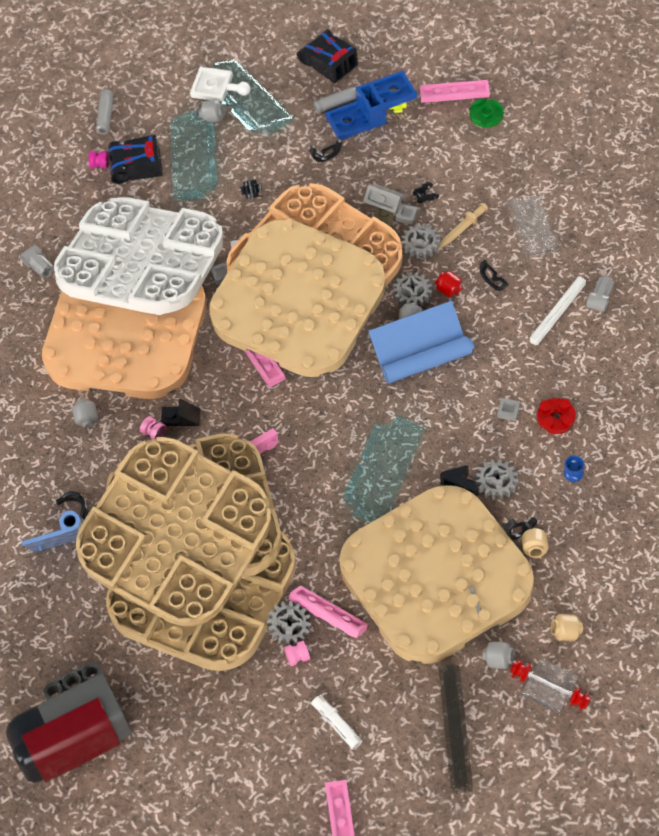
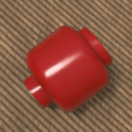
M442 271L435 281V284H437L436 290L448 298H451L453 295L458 296L463 289L461 286L462 278L452 271Z

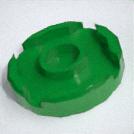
M482 98L471 105L469 114L471 121L475 125L488 128L496 126L502 121L504 110L498 101Z

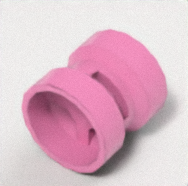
M151 416L145 418L140 426V432L144 435H150V438L153 440L156 437H163L167 429L166 425L161 422L157 423L156 419Z
M304 641L297 642L296 646L289 645L284 647L290 667L297 665L300 660L303 662L310 660Z

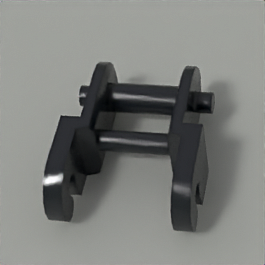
M432 182L422 184V187L413 190L412 194L418 198L417 203H423L427 200L429 202L433 201L434 197L436 199L439 198L438 193L427 194L425 190H428V186L430 188L433 187Z

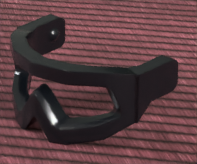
M338 139L336 144L322 149L321 152L316 150L314 145H311L308 151L314 160L324 162L334 158L339 153L342 142ZM333 148L334 152L332 154L323 157L325 151H328Z
M486 260L481 262L479 267L480 274L488 285L497 291H503L509 286L508 281H505L502 277H497V272ZM487 268L493 273L492 281L503 282L501 286H497L490 281L485 274Z
M69 491L56 500L57 505L71 500L81 503L80 517L84 520L87 517L88 508L80 493Z
M531 517L528 522L516 523L514 519H510L507 523L500 526L511 540L522 537L525 531L532 529L537 524V520L535 517ZM523 526L522 532L512 535L513 528Z

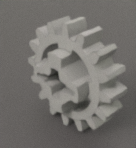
M423 223L419 227L418 224H415V228L409 226V231L404 230V235L401 236V246L404 248V253H409L410 257L415 255L416 259H419L420 256L426 259V255L432 257L433 252H438L440 234H437V229L432 230L431 225L425 227V223Z
M409 272L408 276L402 274V279L396 278V283H393V296H395L396 302L400 301V306L406 303H416L423 307L424 302L429 303V298L432 297V284H430V279L425 280L424 274L418 276V272L415 275Z
M493 459L491 464L484 462L483 468H478L475 478L476 484L479 485V493L485 492V498L491 495L492 500H495L498 496L500 500H503V495L509 498L510 492H515L516 486H518V473L515 472V467L509 468V462L502 464L501 459L498 460V463H495Z
M289 601L288 605L281 602L280 608L275 605L273 608L274 612H269L268 616L270 618L266 621V624L271 625L267 629V632H273L271 638L277 637L278 644L285 641V646H288L289 642H292L295 646L297 639L304 641L303 635L308 636L310 632L308 628L311 627V623L307 622L310 619V615H304L306 608L300 610V604L297 603L296 606H292V601ZM285 612V615L277 617L280 613ZM286 621H290V627L288 626ZM301 630L299 633L292 635L294 631Z

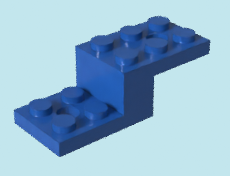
M400 71L356 87V102L326 112L325 118L337 139L343 140L386 124V110L417 99V92L404 71ZM348 119H349V120H352V121L349 122V123L344 122L345 120H348Z

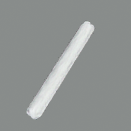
M576 278L530 336V343L538 345L585 286L586 280L584 278Z

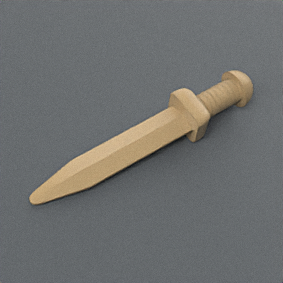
M480 203L473 213L467 212L465 214L466 218L444 237L438 248L441 249L451 243L472 223L476 225L477 218L483 212H487V205Z

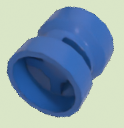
M579 456L568 457L565 460L564 476L568 481L577 482L583 477L584 461Z

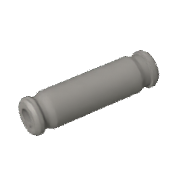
M359 85L323 97L318 101L315 100L313 105L316 113L320 114L321 112L355 101L356 87Z
M103 90L100 93L96 131L101 135H106L110 131L114 97L113 92L110 90Z

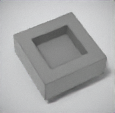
M401 203L396 214V221L413 225L418 214V207Z
M227 262L212 266L210 269L216 285L221 284L227 274Z
M501 398L497 418L516 421L520 401Z

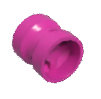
M90 151L88 158L89 167L96 168L99 166L101 168H108V151H101L100 153Z

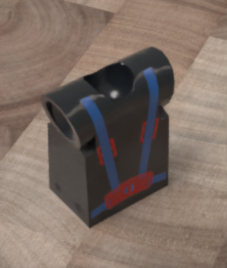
M326 29L313 41L300 49L296 55L302 64L309 67L312 66L313 69L334 84L358 66L357 49L334 36L329 29Z
M156 135L126 140L124 143L120 141L109 143L111 181L114 184H122L129 179L138 180L163 176L160 148Z

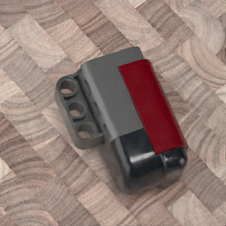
M96 663L85 664L49 682L43 690L47 701L17 715L8 723L6 728L7 740L15 761L25 778L32 783L42 780L48 782L121 745L120 740L132 735L116 698Z

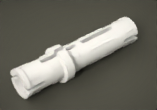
M322 695L317 696L311 704L323 716L322 719L334 728L352 750L361 745L362 739L337 713L338 710L335 707L332 708Z

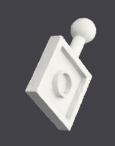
M200 67L190 95L191 98L223 102L228 90L237 91L240 95L245 96L249 94L251 88L247 82L231 84L232 71Z

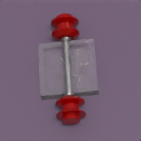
M542 658L534 671H531L530 663L526 666L523 665L522 659L513 663L510 672L513 673L512 678L519 676L520 682L529 679L522 691V696L559 714L568 699H570L571 707L575 704L579 706V711L583 708L587 709L591 701L589 692L586 694L581 693L580 687L573 692L579 676Z

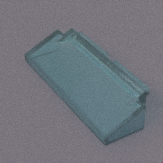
M235 59L213 64V69L232 71L231 84L247 82L250 85L249 94L242 96L237 91L228 90L223 101L226 106L232 108V113L250 131L256 134L264 131L269 136L293 121L294 118Z
M192 110L171 119L173 199L176 202L206 199V192L214 191V188L217 186L216 158L212 156V153L216 150L214 124L212 122L208 123L206 120L203 121L197 112Z
M397 415L392 420L390 426L383 423L382 426L375 425L361 454V459L365 463L364 465L359 464L356 466L343 495L344 501L347 502L346 505L354 508L351 514L352 517L373 522L391 511L424 433V428L400 415Z

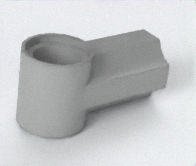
M36 245L20 254L22 262L28 268L31 267L41 278H47L54 271L53 265L43 256V253Z
M599 277L594 291H591L588 297L587 308L605 313L615 282L611 277Z

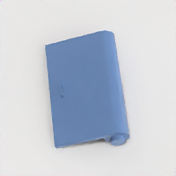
M452 301L368 331L387 384L472 354V349H474L471 338L468 339L463 334Z
M66 511L59 519L61 530L22 541V546L36 553L76 541L78 531L84 519L74 511Z

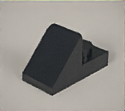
M179 399L178 407H162L161 423L166 426H199L201 410Z
M468 465L443 471L440 474L441 485L461 487L470 491L475 496L479 495V485L471 479H466L469 475Z

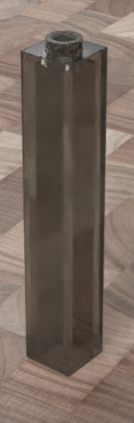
M447 664L443 667H438L450 790L451 794L472 792L473 784L460 667Z

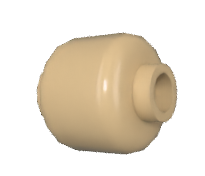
M532 528L523 533L521 538L522 549L527 556L540 558L547 553L549 548L548 538L543 530Z
M558 614L551 622V633L559 641H575L578 639L579 634L583 632L582 622H579L578 617L573 614Z

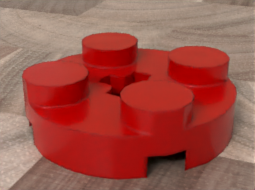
M552 398L540 403L537 411V422L541 428L548 430L549 433H565L575 423L576 412L568 399ZM554 413H558L561 416H559V419H555V417H551V415H554Z

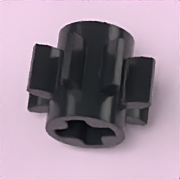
M256 179L243 181L244 186L240 187L241 195H245L246 199L259 197L258 192H262L261 183L257 184Z

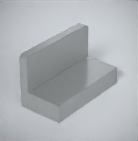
M370 184L367 187L363 202L397 213L401 200L406 199L407 195L378 184Z

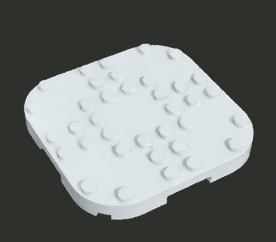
M126 197L111 198V201L105 202L103 205L99 202L86 212L79 223L80 230L69 247H63L55 260L56 283L68 296L162 315L188 306L195 298L222 250V227L217 224V219L204 212L182 208L180 213L152 208L149 205V201Z

